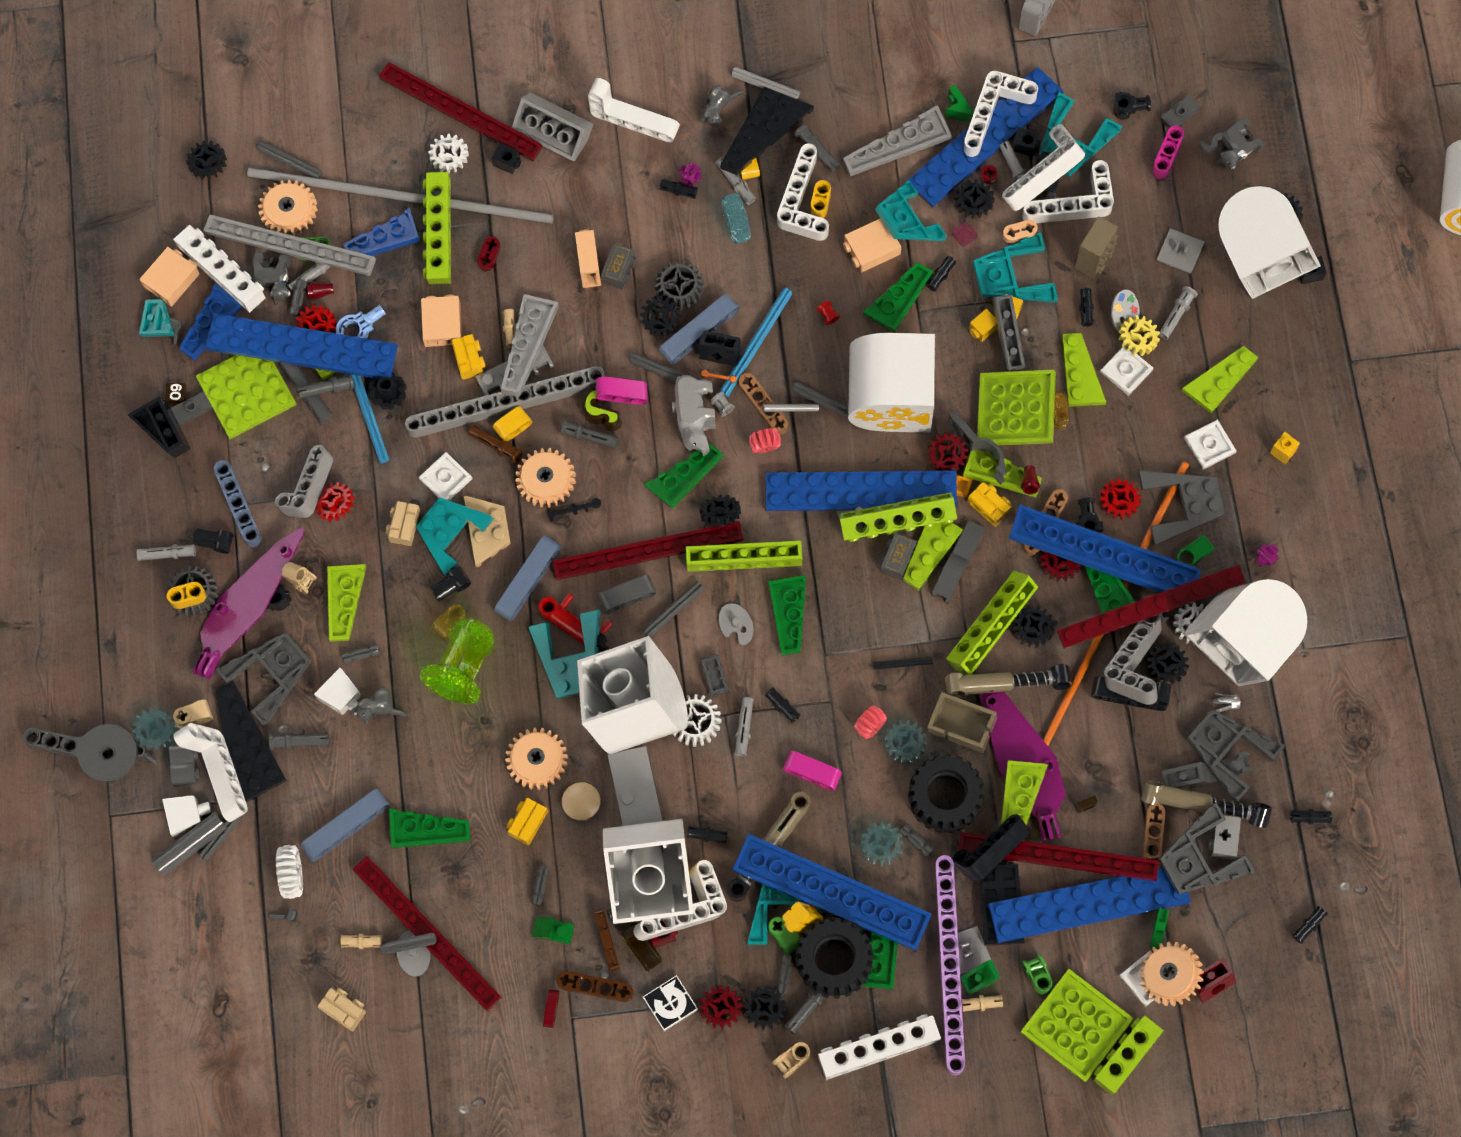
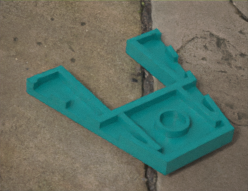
M1058 92L1039 152L1040 155L1042 151L1052 153L1058 148L1050 136V131L1062 123L1075 100ZM1106 118L1089 146L1074 139L1085 152V156L1064 175L1067 177L1073 175L1122 130V126Z
M1041 232L1033 237L1020 240L1019 243L1012 246H1006L998 252H992L973 261L981 297L993 298L1012 294L1013 297L1021 300L1058 301L1054 282L1018 288L1010 258L1044 252L1045 246Z
M595 610L580 614L585 652L554 659L549 623L545 622L529 626V631L556 698L580 694L577 660L598 653L596 645L600 629L598 621L601 611Z
M762 884L747 945H767L768 905H794L796 902L802 901Z

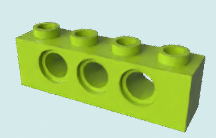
M1145 1015L1142 1019L1137 1017L1130 1026L1133 1028L1132 1032L1129 1035L1125 1033L1118 1042L1121 1046L1117 1051L1112 1049L1106 1057L1109 1060L1105 1066L1100 1065L1093 1073L1096 1075L1093 1081L1111 1096L1116 1093L1164 1031ZM1141 1034L1144 1037V1043H1137L1134 1040V1035ZM1122 1050H1129L1132 1053V1058L1125 1059L1122 1056ZM1111 1065H1116L1119 1068L1120 1073L1118 1075L1111 1074L1109 1070Z

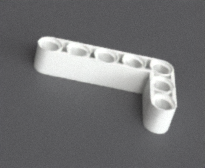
M999 71L988 73L965 137L964 153L969 157L979 154L999 96L1025 104H1032L1037 99V84L1033 81ZM985 112L987 115H981L980 113ZM975 128H980L981 131H976V130H974V129H975ZM969 144H975L976 146L970 147Z
M601 78L594 80L588 94L590 113L594 117L666 142H673L680 126L676 120L613 99L610 84Z
M1062 124L1055 126L1050 131V136L1058 148L1003 192L1002 198L1013 211L1024 207L1084 158L1085 152Z
M808 143L800 149L777 212V224L782 230L822 241L828 237L829 233L827 220L798 211L817 160L816 147ZM810 153L812 156L807 157L805 154ZM800 169H805V170H807V171L804 172V173L799 172ZM794 185H799V186H801V187L798 188V189H796V188H794L793 186H794ZM794 201L795 204L790 205L787 202ZM788 217L789 220L784 221L781 218ZM805 222L807 225L801 226L799 223ZM821 227V228H824L825 230H824V231H817L816 229Z
M1098 160L1092 165L1090 179L1093 195L1030 201L1023 208V220L1046 223L1108 216L1112 211L1114 203L1108 164L1103 160ZM1096 170H1101L1103 173H1097ZM1098 187H1104L1106 190H1100ZM1105 203L1108 207H1103L1100 204ZM1083 205H1087V206H1089L1090 208H1089V209H1085V208H1083L1082 206H1083ZM1064 207H1069L1072 210L1067 211L1064 209ZM1046 209H1051L1054 212L1049 213ZM1027 211H1033L1035 214H1029Z
M189 723L175 732L174 740L177 745L202 753L223 817L228 822H232L247 813L248 807L221 732L194 723Z
M699 861L689 872L699 899L698 903L693 904L694 914L679 915L682 917L683 922L678 919V916L642 920L633 930L638 940H648L711 921L726 911L727 903L714 868L709 861ZM699 868L703 870L704 874L700 873ZM706 887L710 889L711 893L706 890ZM712 905L716 906L718 912L713 909ZM695 910L700 913V917L696 915ZM660 920L665 923L666 928L661 925ZM642 926L648 929V933L643 930Z

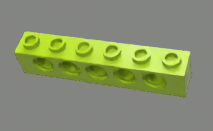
M448 172L426 173V179H423V189L426 190V197H423V206L426 208V214H423V223L426 225V232H423V241L426 243V250H423V258L426 261V267L423 268V276L429 284H451V178ZM436 190L441 191L437 196L432 195ZM435 208H441L439 213H432ZM436 225L441 226L440 230L438 231L432 230L433 227ZM435 243H441L438 249L432 248ZM435 261H441L439 266H432Z
M952 492L839 514L844 541L848 540L849 542L857 541L859 538L866 536L867 538H874L882 533L890 535L903 529L911 531L919 526L932 527L935 523L940 522L948 524L957 519ZM934 508L941 509L939 514L931 513ZM916 511L922 512L919 518H914L912 515ZM896 515L903 516L901 521L893 520ZM879 518L885 520L882 525H876L875 521ZM864 522L866 526L859 529L856 527V524Z
M801 541L687 546V572L802 566Z
M1014 570L947 656L946 660L956 671L972 675L1038 589V586L1029 575Z

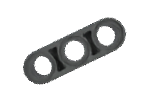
M644 575L601 592L598 595V599L604 613L610 614L649 599L656 594L650 576Z

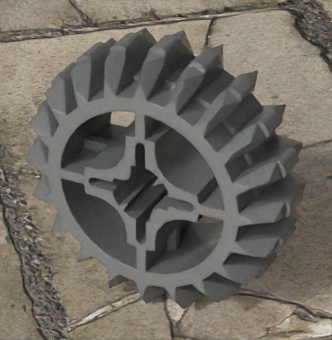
M677 260L675 265L669 262L668 268L663 266L662 272H657L658 277L654 280L656 283L654 285V290L657 291L656 296L663 295L664 300L670 297V303L676 301L675 308L679 306L682 310L683 305L690 308V302L696 304V299H700V293L704 292L702 274L698 273L697 267L693 269L692 263L686 266L685 261L682 262V265ZM675 275L673 279L668 280L671 276ZM678 279L680 280V284H681V286H680V289H681V290H680V291H679V288H678V286H677V284H678ZM691 290L688 294L683 295L684 292ZM667 291L673 292V293H675L677 296L671 295V294L668 293Z
M188 566V571L181 568L182 573L180 574L174 572L176 578L169 579L172 584L167 585L168 590L180 586L186 581L187 583L195 582L194 579H201L206 582V585L202 586L206 592L205 601L197 605L178 609L177 611L179 614L185 613L187 617H189L191 612L196 617L198 611L204 615L203 609L210 610L209 604H215L212 598H218L216 591L219 588L215 585L217 581L215 578H212V573H207L205 568L200 570L199 566H196L194 570L191 566ZM200 590L194 591L192 596H197ZM176 595L173 601H178V597H181V595Z

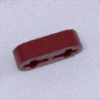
M490 236L483 242L477 259L478 266L482 271H490L495 266L501 249L500 242L496 237ZM495 243L496 247H492L490 252L489 245ZM487 256H489V263L483 265L482 261H486Z
M549 989L543 1027L554 1028L560 995L559 990Z

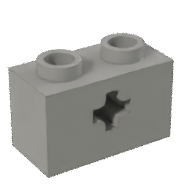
M1224 815L1226 820L1210 829L1213 832V837L1209 839L1208 851H1211L1210 857L1235 860L1238 852L1241 818ZM1222 833H1224L1225 837L1227 838L1225 841H1223V837L1221 836Z

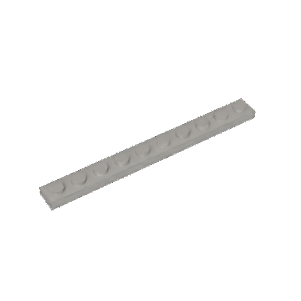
M209 215L203 230L208 235L367 276L371 275L376 262L374 256L214 215Z

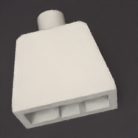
M341 668L314 694L317 700L341 715L345 714L348 709L351 710L356 707L357 700L361 697L358 689Z
M195 796L162 799L170 835L174 839L185 835L202 822L203 815L212 813L210 802L199 804Z

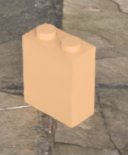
M881 218L845 235L844 249L847 253L850 252L853 257L851 260L854 267L859 268L861 273L901 254L900 243L897 239L893 238Z
M584 229L575 232L583 288L601 286L594 230Z
M167 247L139 280L145 289L172 307L198 277L199 271L194 261L183 258V254L177 249L172 250Z
M449 294L444 297L428 296L421 299L423 342L425 347L452 345V339L462 338L461 308L458 296Z

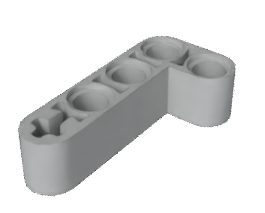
M316 445L310 450L294 493H281L275 499V505L288 517L307 518L315 510L333 463V456L322 445Z

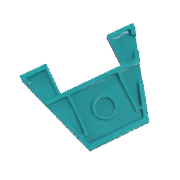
M909 180L882 201L875 209L894 239L944 241L947 238L939 223L924 227L911 208L907 199L916 197L919 192L912 186Z
M439 497L416 528L443 574L447 576L458 565V562L449 556L445 550L467 522L471 521L484 532L495 518Z

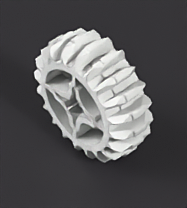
M697 694L694 695L692 700L687 695L686 707L689 709L686 729L692 728L696 734H690L683 730L674 733L673 736H679V742L686 739L685 745L687 746L690 741H693V747H696V742L698 741L703 746L704 739L710 743V736L716 737L715 731H720V726L717 724L722 723V720L717 717L721 713L720 711H715L717 709L716 704L711 706V699L705 702L704 695L700 700H698ZM695 707L703 708L708 713H699ZM692 713H694V716L698 720V728L696 727L694 721H692ZM707 720H711L710 726L702 732L701 726L707 723Z
M284 845L279 847L276 853L277 880L281 896L293 899L300 897L303 891L302 864L298 848L295 845Z

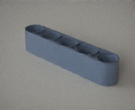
M724 294L668 339L659 348V352L671 365L677 363L699 345L704 330L715 332L739 311L740 307L728 294Z
M218 461L214 465V472L239 531L247 546L257 547L262 542V536L235 473L227 461ZM228 469L225 474H220L221 470ZM235 485L234 489L227 490L228 486ZM237 501H242L240 506L234 507ZM243 518H249V520L246 523H241V520ZM250 534H256L254 539H248Z
M546 535L540 539L496 604L495 613L510 622L516 617L553 562L552 560L558 555L561 544Z
M375 789L303 841L300 847L309 860L315 862L383 813L390 804L380 790Z

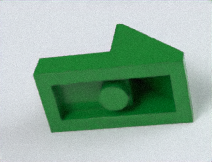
M956 85L951 86L947 99L952 106L946 109L945 117L971 123L974 111Z
M536 917L532 938L571 945L575 925L555 921L552 917Z
M992 959L987 960L960 977L968 995L995 984L996 980L1001 978Z

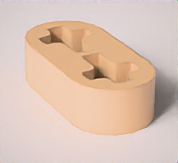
M1026 220L1008 225L1003 231V239L1009 244H1014L1027 237H1033L1037 233V224L1032 220ZM1029 226V228L1032 229V232L1029 233V231L1026 230V227ZM1009 231H1011L1012 234H1014V237L1008 235Z

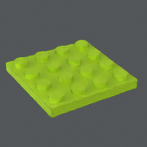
M235 355L196 375L229 439L297 405L273 361Z
M1055 370L980 373L978 438L992 440L997 445L1053 443Z
M1068 969L1020 1033L1086 1083L1134 1018Z

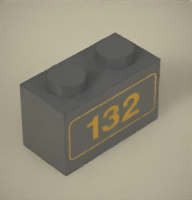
M613 243L601 274V282L603 284L623 290L624 285L629 283L630 269L636 265L637 257H635L634 250Z
M895 533L893 539L889 538L886 549H888L887 554L882 555L879 562L881 573L902 581L916 548L917 541Z

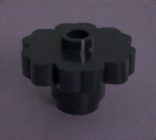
M393 372L391 378H373L369 384L371 389L369 392L370 399L374 405H380L383 410H392L395 404L401 405L403 400L406 399L405 390L407 386L403 378L400 376L396 377Z

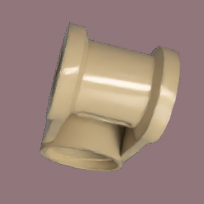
M292 562L286 563L282 569V576L295 589L304 594H308L310 585L313 580L317 579L305 567Z
M203 699L176 709L173 719L176 726L181 729L189 723L205 724L211 721L213 716L207 700ZM182 716L185 717V721H181Z
M798 1042L778 1056L772 1064L780 1069L784 1074V1079H786L809 1059L810 1049L807 1044ZM799 1047L807 1050L804 1057L796 1056L795 1052Z

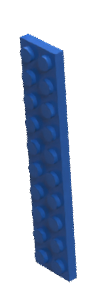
M1037 67L1024 78L1037 84L1038 93L1036 101L1032 104H1025L1002 97L996 103L981 150L977 156L969 157L964 153V142L968 127L908 180L919 192L918 195L933 208L1000 149V144L1003 143L1005 145L1006 141H1010L1016 135L1018 127H1026L1057 99L1058 92L1063 94L1064 90ZM975 128V129H974V130H976V131H981L980 128ZM969 144L970 147L976 146L975 144Z
M214 313L206 350L381 379L383 377H392L398 344Z
M956 471L766 473V511L855 510L857 507L866 509L950 492L953 494L957 510Z
M1023 505L1018 507L1009 535V539L1159 593L1197 580L1201 574V569Z
M748 834L732 870L735 873L845 921L849 920L856 926L858 925L913 951L917 950L932 915L927 911Z
M1159 868L1156 882L1115 877L989 903L988 907L998 944L1158 911L1159 907L1167 909L1191 903L1188 892L1177 894L1164 869Z

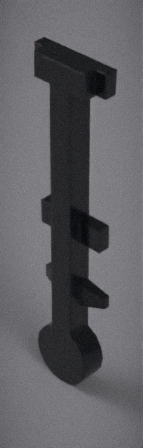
M594 498L590 503L583 501V504L578 506L574 503L571 504L572 507L555 512L547 509L550 522L554 521L553 517L570 512H574V515H577L578 510L584 509L588 512L590 507L599 508L601 501L598 498Z

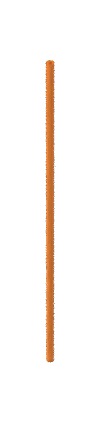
M1182 462L1176 474H1185L1189 464ZM1178 485L1169 487L1150 527L1160 524ZM1150 527L1140 545V548L1146 550L1152 540ZM1126 580L1122 581L1123 585L1127 589L1130 582ZM1104 634L1093 639L1074 676L1072 686L1068 688L1043 738L1047 746H1049Z

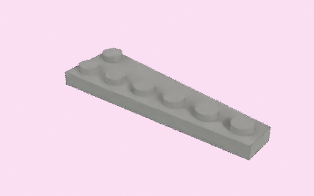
M937 105L922 113L913 121L906 122L897 130L890 131L888 135L881 139H876L869 145L844 157L843 162L849 175L853 176L950 140L952 135Z
M526 294L523 295L519 311L520 316L515 328V337L512 341V349L508 357V365L506 366L502 382V393L520 397L559 308L558 302Z

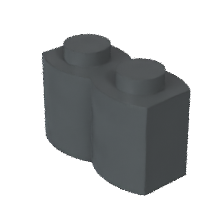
M179 745L169 746L171 784L174 787L197 784V779L201 778L200 768L196 767V760H199V752L182 748Z

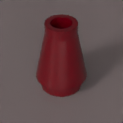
M310 282V284H306L308 299L315 300L329 294H334L333 283Z
M1028 465L1024 467L1021 489L1025 494H1035L1040 488V483L1035 467Z

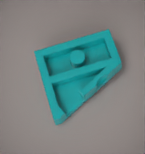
M162 299L145 300L139 335L142 337L174 336L166 303Z

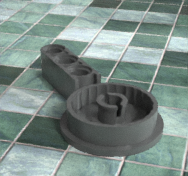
M114 724L96 726L82 737H74L36 728L26 729L22 736L23 741L31 749L78 759L82 770L92 779L101 782H112L124 777L133 768L137 758V746L132 735L123 727ZM32 735H37L36 741L29 742V738ZM51 739H56L55 745L48 746V742ZM70 743H75L73 750H67V746ZM113 751L111 758H104L103 754Z

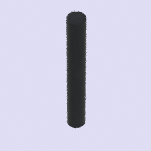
M932 657L880 661L874 662V668L878 670L933 664Z

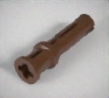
M476 425L470 428L469 436L496 450L499 456L508 458L514 465L522 457L523 450L511 446L510 442L501 441Z

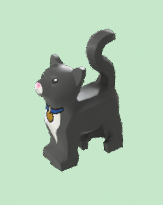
M1245 117L1236 121L1221 133L1213 135L1209 146L1200 141L1199 147L1204 152H1212L1217 148L1218 140H1221L1229 151L1221 152V157L1216 164H1222L1224 167L1234 169L1237 161L1245 159L1253 151L1261 152L1265 144L1261 138L1246 141L1245 138H1251L1253 133L1245 129V127L1251 125L1248 118Z
M254 253L252 281L254 283L257 281L262 287H273L270 297H273L274 303L277 305L278 301L290 296V290L287 289L286 285L288 282L287 267L291 266V258L289 255H280L276 267H271L274 265L273 258L262 261L264 254ZM263 301L255 308H259L262 305Z

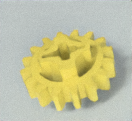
M1138 315L1134 319L1129 317L1127 321H1124L1119 330L1121 334L1119 340L1124 341L1121 346H1127L1126 351L1132 350L1133 355H1136L1137 352H1139L1140 356H1143L1145 352L1150 354L1160 341L1158 338L1160 332L1155 331L1157 325L1152 326L1151 319L1148 322L1145 321V316L1142 319H1139Z

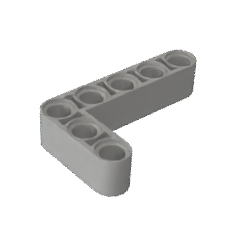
M1026 0L1021 12L1019 30L1036 37L1055 0Z
M1160 614L1137 623L1104 671L1106 687L1109 690L1146 705L1154 704L1158 699L1156 683L1152 679L1133 671L1162 631Z

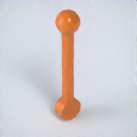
M707 370L701 372L703 378L709 376L730 380L732 383L737 381L734 375L724 376L709 373Z

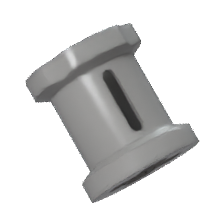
M724 392L716 394L710 401L712 405L717 407L722 417L731 413L735 408L734 404H730L725 398Z

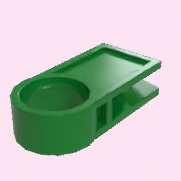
M1203 534L1180 550L1176 561L1181 562L1179 556L1183 553H1188L1193 558V562L1188 565L1194 566L1212 553L1215 548Z
M1159 907L1157 911L1150 948L1160 949L1169 909L1166 910Z

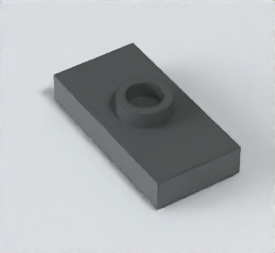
M1186 96L1162 115L1160 120L1168 128L1172 126L1180 127L1200 111V107L1189 96Z
M205 392L171 408L179 426L213 409Z
M719 654L700 659L710 697L728 693L729 688Z

